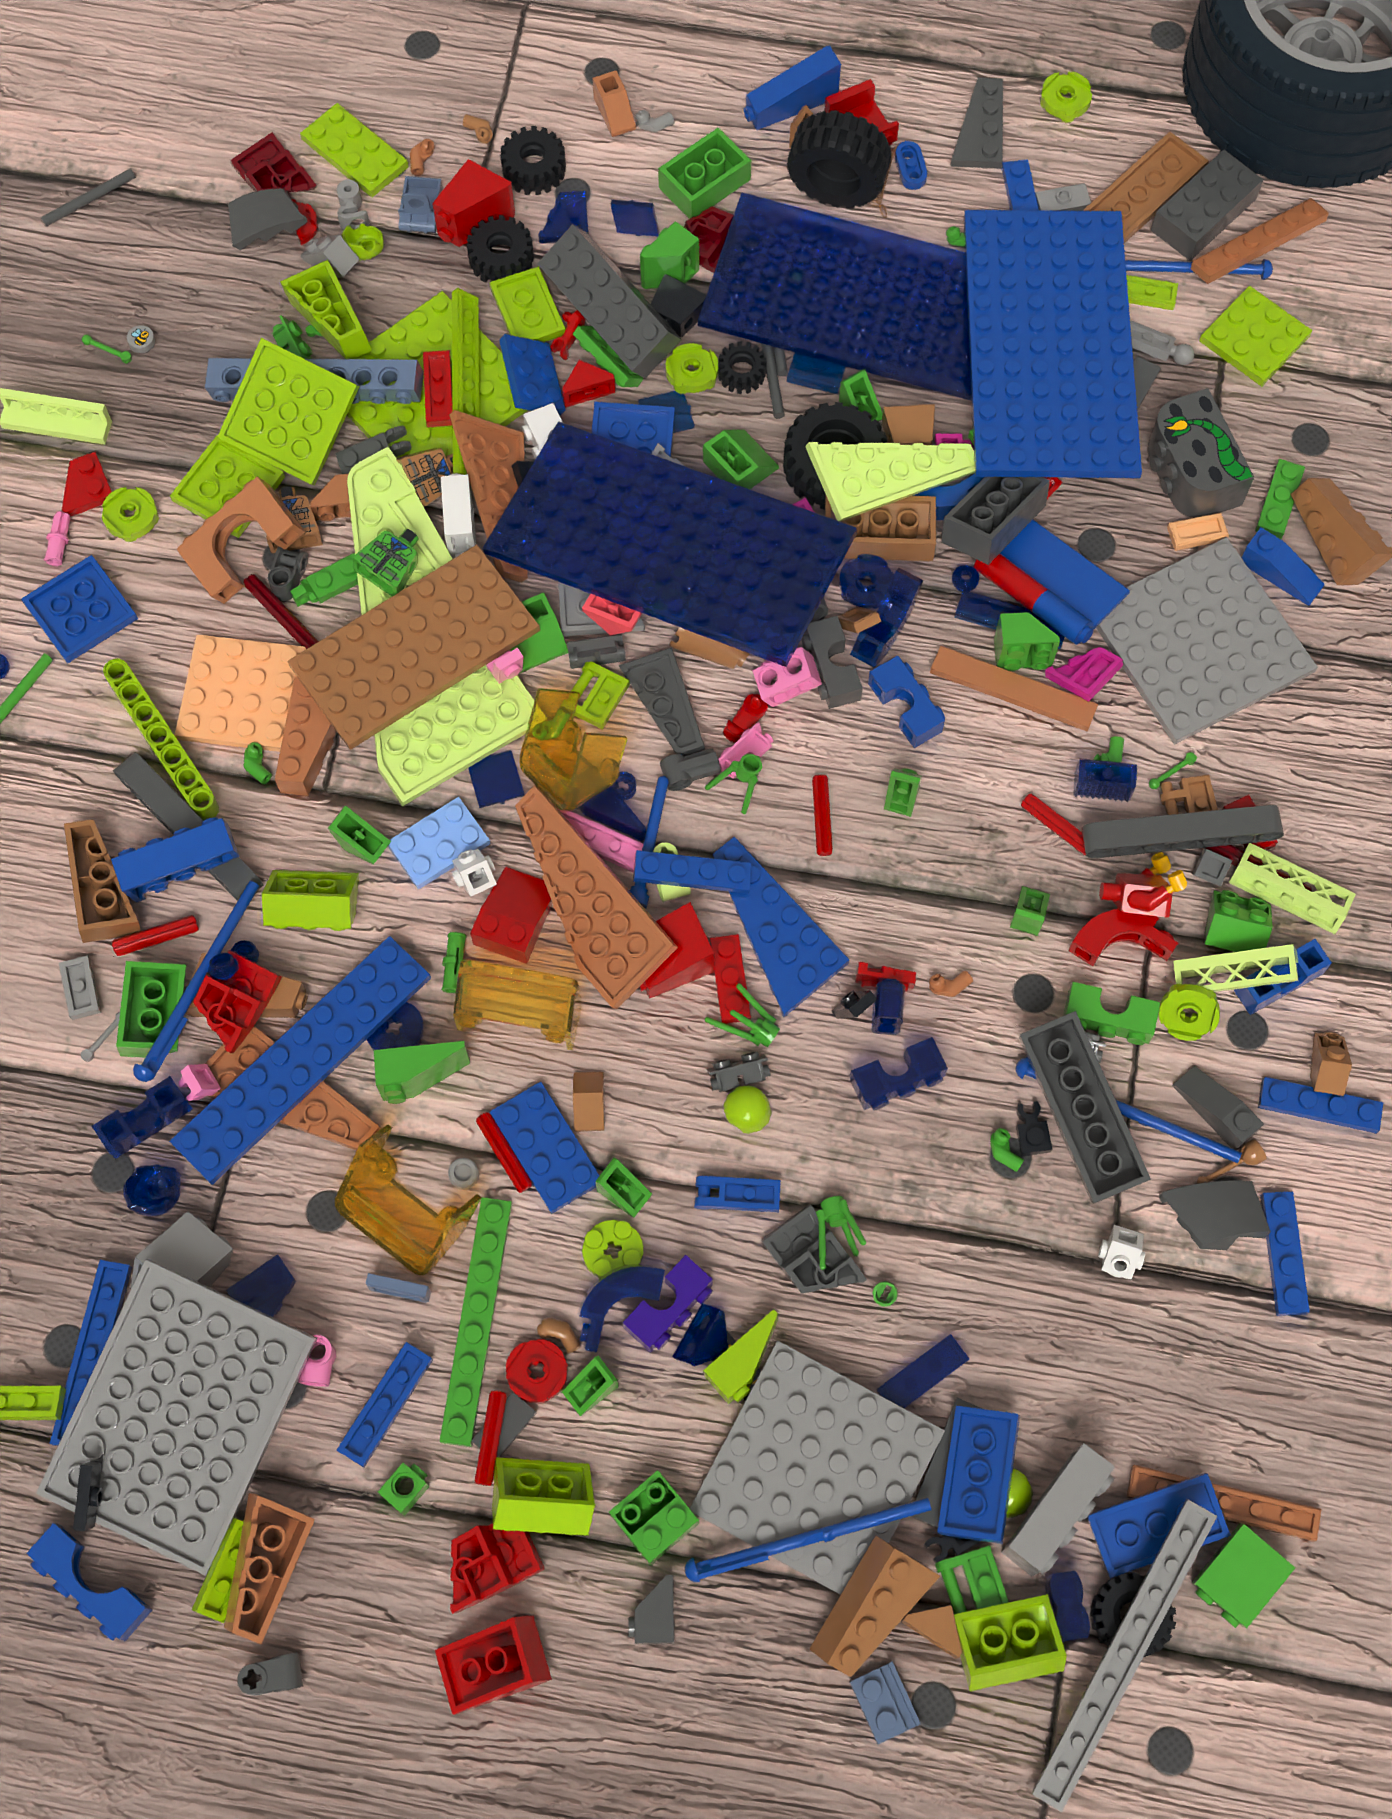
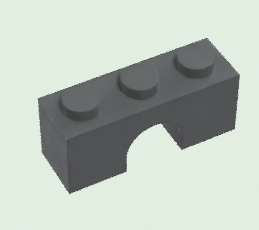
M838 616L805 624V634L801 636L802 645L805 650L813 655L822 685L818 686L821 700H826L829 709L861 701L863 688L855 665L840 667L834 665L829 660L831 656L843 653L845 650L846 639Z

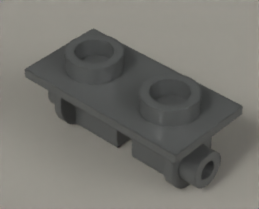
M622 634L567 642L571 669L582 668L585 662H594L602 665L626 661Z
M750 1052L741 1055L742 1060L730 1063V1059H724L712 1063L713 1068L706 1069L709 1075H715L714 1079H710L712 1090L722 1092L737 1088L739 1086L737 1076L739 1075L743 1076L745 1085L765 1081V1077L771 1075L768 1065L763 1066L762 1062L768 1061V1058L764 1054L759 1055L758 1052Z

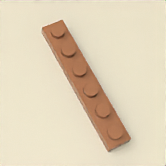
M1310 198L1193 260L1191 270L1209 284L1327 221L1329 212Z

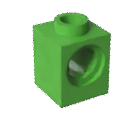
M402 1463L380 1488L378 1493L405 1516L430 1487L424 1481L428 1475L414 1463L410 1468L405 1463ZM404 1479H412L414 1482L412 1492L407 1495L399 1494V1483Z

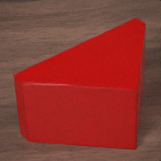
M582 360L577 362L562 388L565 408L616 393L615 378L612 373Z

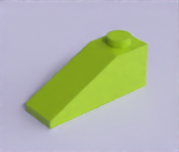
M774 1309L703 1370L704 1377L728 1405L734 1399L737 1403L740 1402L751 1391L749 1386L754 1381L778 1322V1313Z

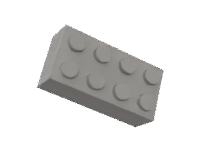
M1085 1443L1080 1445L1073 1451L1001 1553L1030 1576L1048 1572L1059 1557L1055 1553L1057 1548H1063L1064 1545L1067 1546L1078 1531L1073 1527L1075 1523L1086 1519L1096 1506V1503L1092 1501L1094 1496L1099 1497L1101 1493L1104 1494L1115 1479L1110 1475L1115 1466Z

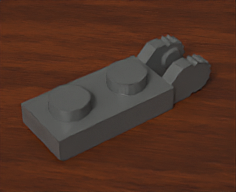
M400 425L388 429L385 433L383 432L335 453L341 473L349 474L355 464L386 447L390 448L395 457L410 451L412 448L410 441L405 440L392 446L390 445L391 442L406 435L405 426Z

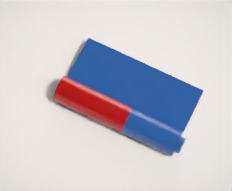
M1034 520L989 565L977 559L974 563L976 571L1075 645L1081 642L1086 643L1092 636L1094 629L1130 593V590Z

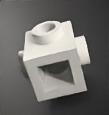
M479 849L464 851L458 858L452 860L456 869L452 872L453 878L459 888L464 886L470 897L497 885L492 872L496 871L489 855L484 857Z
M1114 1225L1109 1240L1103 1239L1098 1257L1103 1258L1101 1271L1108 1272L1111 1276L1117 1278L1123 1277L1131 1280L1135 1269L1141 1270L1144 1262L1145 1252H1142L1144 1234Z

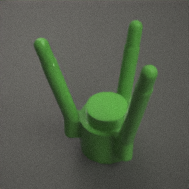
M745 754L739 762L733 761L726 770L711 780L705 786V789H711L732 772H735L741 782H748L741 810L742 814H746L754 786L758 781L757 776L762 769L761 758L754 754Z
M737 984V989L764 1020L758 1017L754 1023L735 1010H731L730 1015L751 1028L749 1030L750 1033L709 1017L705 1018V1022L750 1040L757 1046L761 1043L768 1047L780 1030L774 1024L776 1018L768 1014L741 984Z
M833 1196L821 1202L822 1210L816 1211L819 1221V1262L821 1270L826 1268L825 1222L829 1223L830 1227H842L854 1256H858L859 1252L848 1223L860 1244L866 1245V1240L848 1208L847 1201L842 1196Z

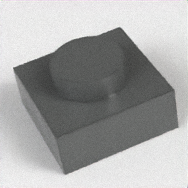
M1204 848L1192 874L1221 887L1233 860Z

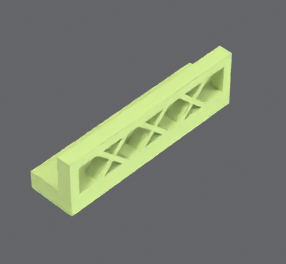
M0 388V400L4 405L0 417L1 428L106 444L112 420L105 404Z
M1249 843L1229 881L1230 884L1333 934H1336L1345 920L1356 895L1252 843ZM1250 854L1261 859L1264 865L1258 866L1247 861ZM1282 869L1288 872L1290 878L1284 879L1280 877L1276 870ZM1309 882L1313 884L1317 891L1311 892L1305 889L1303 883ZM1336 895L1346 900L1343 907L1332 902L1329 896Z
M1293 944L1173 961L1176 984L1183 985V978L1201 976L1202 978L1197 985L1210 989L1213 992L1299 981L1296 964L1298 963V955ZM1289 964L1291 974L1276 975L1269 969L1272 966ZM1262 969L1255 979L1247 980L1239 974L1242 970ZM1232 973L1225 983L1217 984L1209 978L1212 974ZM1266 973L1271 975L1270 977H1264ZM1238 977L1240 981H1234V979ZM1206 981H1208L1209 983H1211V985H1204V984H1205Z

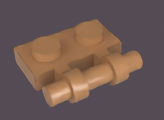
M1209 775L1181 778L1179 782L1180 790H1173L1171 782L1160 784L1162 791L1160 799L1162 805L1166 807L1167 815L1179 814L1176 803L1184 801L1186 813L1218 810Z

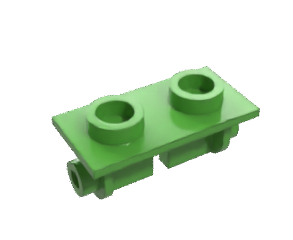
M280 315L279 317L283 324L275 325L272 332L278 346L283 349L289 347L287 351L304 359H312V350L302 340L300 336L302 330L293 320L290 322Z

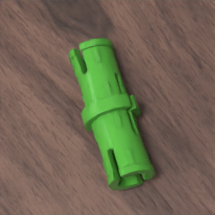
M450 932L447 936L446 957L442 961L445 969L441 990L446 993H459L461 991L462 968L466 966V960L463 957L467 935L459 932Z

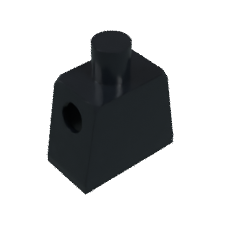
M665 274L651 305L681 338L708 312V295Z

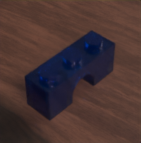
M933 1037L905 1048L903 1057L908 1066V1071L903 1075H889L883 1070L879 1060L851 1070L849 1079L864 1110L871 1107L873 1110L881 1109L889 1104L888 1100L898 1096L900 1099L907 1098L915 1094L916 1089L926 1085L927 1088H930L943 1081L948 1068Z
M171 1076L144 1092L147 1097L138 1107L124 1113L116 1110L92 1126L106 1150L115 1159L193 1110Z

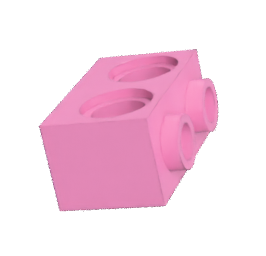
M803 647L792 648L785 655L777 659L767 660L760 667L752 670L761 699L772 707L822 685L813 655ZM802 665L801 670L795 674L797 667ZM777 676L776 682L771 685L772 680Z

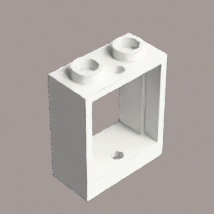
M454 473L441 477L444 534L447 549L453 559L476 545L473 498L468 474Z

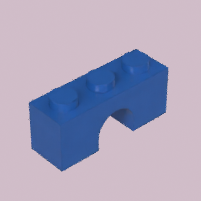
M896 656L870 671L868 684L883 705L894 699L904 700L910 705L911 709L900 717L899 728L913 748L942 733L945 715L939 706L933 705L929 699L926 687L923 684H918L915 680L913 670L907 662L903 663L900 657Z
M1316 939L1296 949L1299 981L1234 990L1250 1015L1325 973L1332 962ZM1289 964L1277 965L1269 969L1276 975L1291 974ZM1262 969L1247 976L1246 979H1255ZM1266 973V974L1264 975V977H1270V976H1271V975H1269L1268 973Z

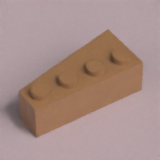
M1308 478L1290 494L1337 586L1359 585L1392 558V547L1385 545L1382 541L1383 537L1377 530H1372L1365 522L1366 518L1361 512H1356L1350 505L1351 501L1330 478Z

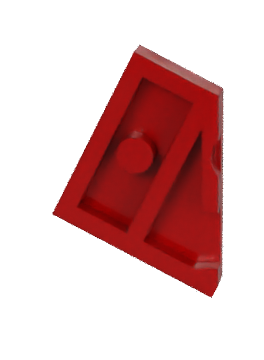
M96 452L69 461L62 512L68 513L70 517L103 505L105 498L112 492Z
M859 962L855 983L861 984L863 989L877 990L879 986L891 987L890 990L894 992H908V988L913 989L915 986L916 972L882 966L881 969L868 968V963Z

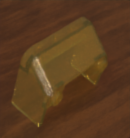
M538 688L520 753V768L559 810L573 811L612 786L618 779L619 767L628 738L622 735L584 732L582 739V731L573 720L580 693ZM581 743L580 750L577 751L578 745Z
M462 960L460 962L453 1012L457 1030L463 1031L464 1027L475 1028L476 1024H482L483 1020L540 1029L541 1033L546 1036L547 1041L558 1044L566 1041L567 1049L573 1050L582 1009L579 983L575 979L475 960Z
M387 1124L359 1145L335 1197V1207L342 1217L411 1272L422 1276L436 1266L464 1232L482 1197L476 1194L460 1208L448 1205L439 1214L430 1209L394 1180L397 1173V1163L392 1155L383 1149L392 1130V1127Z

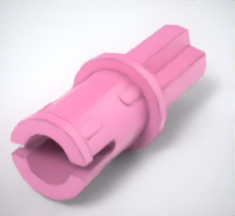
M57 511L54 515L51 532L46 537L48 546L44 561L52 566L62 565L65 545L69 542L67 532L70 515L62 511Z

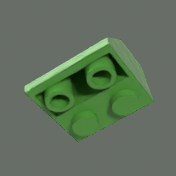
M676 221L669 228H664L658 238L651 245H646L640 253L641 286L644 289H656L659 287L665 274L686 284L699 271V238Z
M723 430L703 444V463L736 498L742 496L779 469L778 464L745 430Z
M544 592L522 601V604L540 626V631L510 650L518 648L524 656L523 670L520 673L568 653L557 618Z
M1029 612L1002 613L999 616L994 635L996 666L1008 671H1016L1020 668L1043 670L1051 667L1057 653L1060 637Z
M1214 890L1204 932L1205 944L1234 952L1266 948L1273 929L1271 904H1267L1265 900L1256 897L1250 899L1240 897L1235 892L1223 890L1222 892Z
M658 1470L609 1511V1514L650 1566L699 1524L698 1518Z

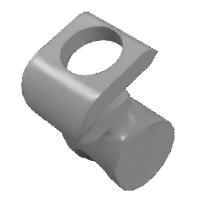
M353 180L341 181L337 186V195L340 203L337 215L341 229L344 231L347 226L357 229L360 224H351L355 219H363V223L369 226L370 222L367 211L358 212L362 205L358 184Z

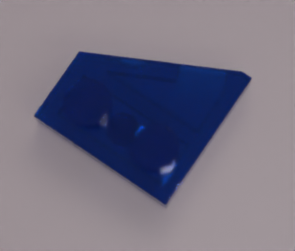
M586 191L559 193L555 201V207L550 210L547 216V223L544 229L538 233L539 243H556L572 224L588 234Z
M277 1254L226 1291L231 1298L274 1317V1315L278 1314L285 1296L290 1293L296 1280Z

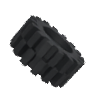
M738 341L737 347L733 343L729 344V350L725 347L722 350V354L719 355V381H722L724 388L729 385L728 391L732 393L734 389H737V394H742L743 389L746 390V394L751 393V387L757 390L759 384H763L766 374V358H764L763 351L759 352L757 345L751 348L750 342H747L746 346H742V341ZM744 362L751 365L752 370L747 373H738L732 370V366L736 363Z

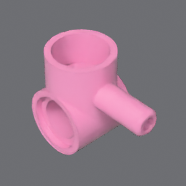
M312 1335L317 1338L313 1349L317 1346H324L326 1353L320 1360H312L310 1353L298 1383L316 1387H328L332 1365L336 1359V1350L326 1337Z

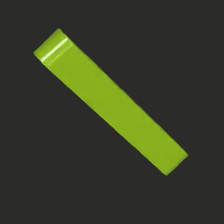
M122 659L109 660L103 668L106 680L188 806L203 821L216 817L219 813V806L212 791L128 664ZM124 673L122 677L114 679L116 675ZM138 694L136 698L128 700L131 695ZM152 715L149 720L142 721L145 716ZM166 736L162 742H156L159 737ZM174 758H181L177 763L169 764ZM195 779L191 785L184 786L187 780ZM210 801L207 806L203 808L198 807L201 802Z

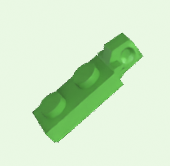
M355 553L306 577L299 586L292 589L290 592L297 606L299 607L310 600L312 603L319 601L321 604L358 585L357 572L353 568Z

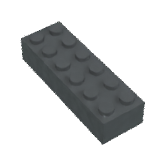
M572 224L537 263L632 372L646 378L682 340L595 241L577 226Z
M1076 1011L1020 1034L1019 1040L1091 1203H1097L1151 1180Z

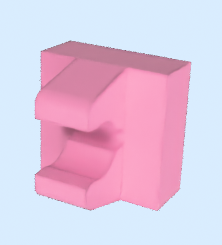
M207 1064L187 1065L180 1071L182 1078L179 1081V1086L189 1087L191 1093L186 1097L188 1101L214 1095L221 1089Z

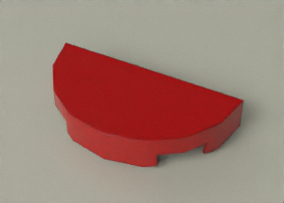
M291 199L298 206L299 212L307 218V223L295 231L302 246L316 235L318 220L316 212L310 204L296 202V199Z

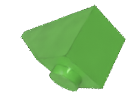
M894 768L890 775L884 810L911 817L922 775H918L911 769L903 768L900 770Z

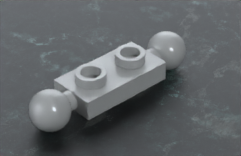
M1130 320L1132 349L1139 350L1153 358H1159L1167 361L1169 355L1173 356L1174 361L1181 366L1190 364L1194 359V350L1190 345L1181 344L1175 346L1173 344L1176 338Z

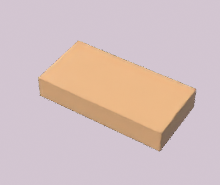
M1221 512L1170 522L1167 526L1175 551L1216 543L1229 537Z

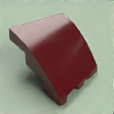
M272 132L230 160L237 173L255 192L268 189H284L289 193L317 188V185L303 166H299L288 149H284Z
M713 206L702 211L699 216L685 221V226H683L699 238V265L733 282L759 246L757 237L736 229L733 214Z

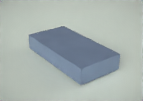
M368 1273L365 1283L370 1291L424 1303L429 1302L431 1290L426 1285Z

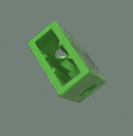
M405 529L399 538L389 531H383L353 557L354 571L390 596L396 595L404 589L417 566L418 552L412 547L419 540L418 536L409 529Z

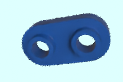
M912 141L900 143L896 148L895 161L901 182L908 189H920L927 180V169L921 148Z

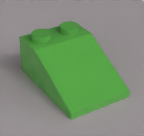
M465 1041L374 1050L376 1086L383 1101H388L390 1104L404 1103L406 1099L416 1097L470 1064Z

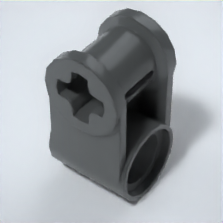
M278 546L267 578L272 593L280 601L292 599L290 591L299 585L307 567L308 553L306 551L298 553L284 550Z
M299 1653L281 1655L270 1658L267 1661L244 1666L237 1676L239 1688L248 1695H262L303 1687ZM252 1671L262 1676V1681L256 1683L257 1688L255 1689L253 1685L246 1683V1680L252 1677Z

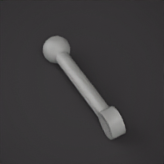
M120 1012L116 1014V1019L89 1049L81 1052V1058L85 1062H89L94 1058L93 1053L119 1025Z

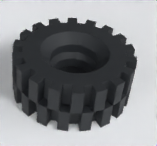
M531 126V130L528 131L526 127H522L519 134L513 131L511 139L506 137L504 145L501 146L500 157L503 177L512 182L515 191L520 193L521 189H523L525 195H530L531 191H535V195H541V190L545 189L546 193L551 191L552 185L555 188L560 185L559 179L563 181L565 177L564 172H566L565 150L561 139H557L556 133L553 131L548 134L547 128L544 127L541 128V131L537 130V126ZM531 155H538L543 158L537 163L524 161L526 157Z
M499 215V220H494L493 216L488 217L487 223L483 220L478 222V229L476 227L471 229V235H468L467 238L469 264L475 276L478 277L480 275L481 281L486 283L489 279L492 282L532 268V262H534L532 237H530L528 228L524 229V224L521 221L516 224L513 217H510L507 221L503 215ZM496 245H507L510 247L509 251L502 254L490 251Z
M1125 1573L1108 1580L1098 1589V1594L1092 1600L1094 1605L1093 1609H1090V1617H1093L1094 1623L1091 1625L1093 1631H1097L1099 1635L1097 1639L1100 1643H1105L1109 1647L1122 1622L1120 1618L1122 1607L1133 1601L1145 1576L1140 1575V1573ZM1170 1605L1144 1657L1160 1651L1164 1648L1163 1645L1170 1641L1172 1637L1170 1633L1176 1626V1622L1173 1621V1615H1176L1175 1607L1172 1608Z

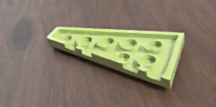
M808 442L805 445L838 522L975 473L974 451L971 444L940 443L939 445H923V443H913L912 445H900V443H859L858 445H846L839 442H832L831 444Z

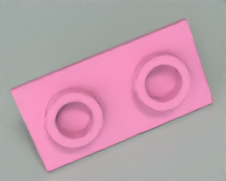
M756 723L751 729L744 731L740 739L732 747H728L722 752L718 759L721 773L733 761L739 762L745 754H754L761 757L772 747L771 743L774 740L767 733L762 735L760 723ZM732 772L729 776L734 779L736 773Z

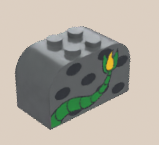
M1209 388L1173 399L1162 406L1148 442L1147 450L1151 469L1157 472L1164 494H1168L1174 507L1183 515L1195 518L1242 506L1254 480V475Z

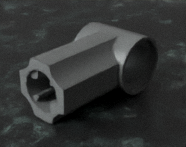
M713 748L688 756L674 754L660 761L663 775L669 780L668 789L670 791L682 790L690 786L695 780L720 773L719 761Z

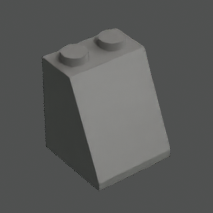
M187 1211L135 1257L130 1288L132 1289L145 1259H150L210 1287L230 1265L233 1248L224 1237L217 1236L212 1232L201 1218H195Z

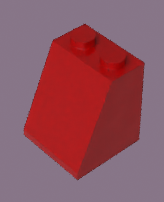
M470 159L464 163L432 203L438 236L443 241L451 242L458 247L467 243L468 235H471V229L473 227L478 229V222L481 220L487 223L488 217L493 216L494 220H499V215H503L505 220L508 221L510 217L515 216L512 182Z
M691 902L656 921L678 948L639 986L641 992L646 990L649 999L714 973V952Z

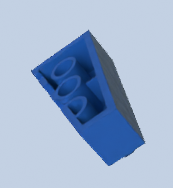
M209 818L204 820L199 827L193 829L182 828L175 831L172 837L164 840L163 838L152 839L146 843L145 847L137 850L129 848L119 852L118 857L111 859L122 892L138 903L146 899L144 896L146 892L155 891V893H160L168 889L167 885L170 881L184 882L193 878L196 874L195 870L199 868L201 871H208L239 857L228 823L223 818Z

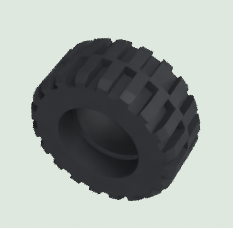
M832 110L830 113L822 111L816 115L809 116L799 124L788 155L787 169L792 182L796 183V187L801 192H806V196L809 198H815L821 204L826 205L828 203L832 207L840 208V206L853 208L855 205L860 207L871 202L881 193L891 161V148L883 132L879 133L878 127L873 123H867V119L861 116L859 118L855 117L853 113L849 112L843 114L836 110Z
M835 402V405L828 406V403L819 404L818 409L814 407L807 409L805 416L799 415L794 420V424L787 431L783 469L788 485L794 487V493L799 498L804 496L811 506L818 504L820 509L825 510L826 494L805 445L808 442H818V444L839 442L846 445L887 443L886 434L881 431L882 426L876 419L871 420L872 415L865 410L860 412L858 407L850 404V407L843 406L841 402Z

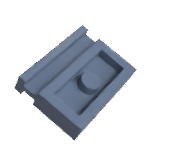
M893 1661L849 1682L877 1745L921 1724Z

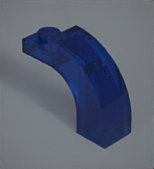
M901 568L895 571L886 594L876 611L882 622L859 633L850 653L851 656L872 667H876L881 662L909 618L916 603V596L924 580Z
M645 1264L622 1266L604 1274L590 1287L578 1311L579 1317L589 1319V1323L582 1324L579 1341L584 1342V1350L597 1353L604 1318L608 1310L619 1300L627 1297H642L659 1301L665 1274L664 1268Z

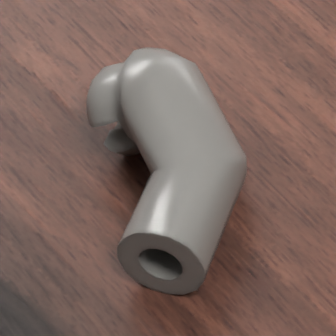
M641 110L635 116L636 124L640 129L654 133L674 124V118L670 112L657 118L649 117V113L646 110Z

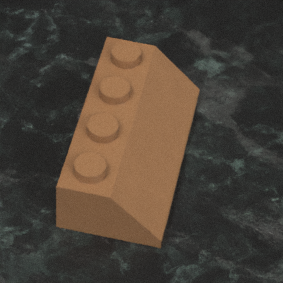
M827 496L825 497L823 558L933 561L936 547L935 496H910L840 522L837 521Z

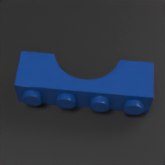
M53 1523L26 1553L33 1559L30 1565L43 1577L48 1573L56 1581L53 1587L64 1597L73 1596L79 1602L76 1608L85 1617L91 1619L94 1616L102 1623L99 1629L110 1640L114 1641L117 1637L120 1640L126 1641L151 1613L152 1609L131 1589L123 1586L109 1593H96L85 1584L80 1573V1558L84 1546L64 1527Z

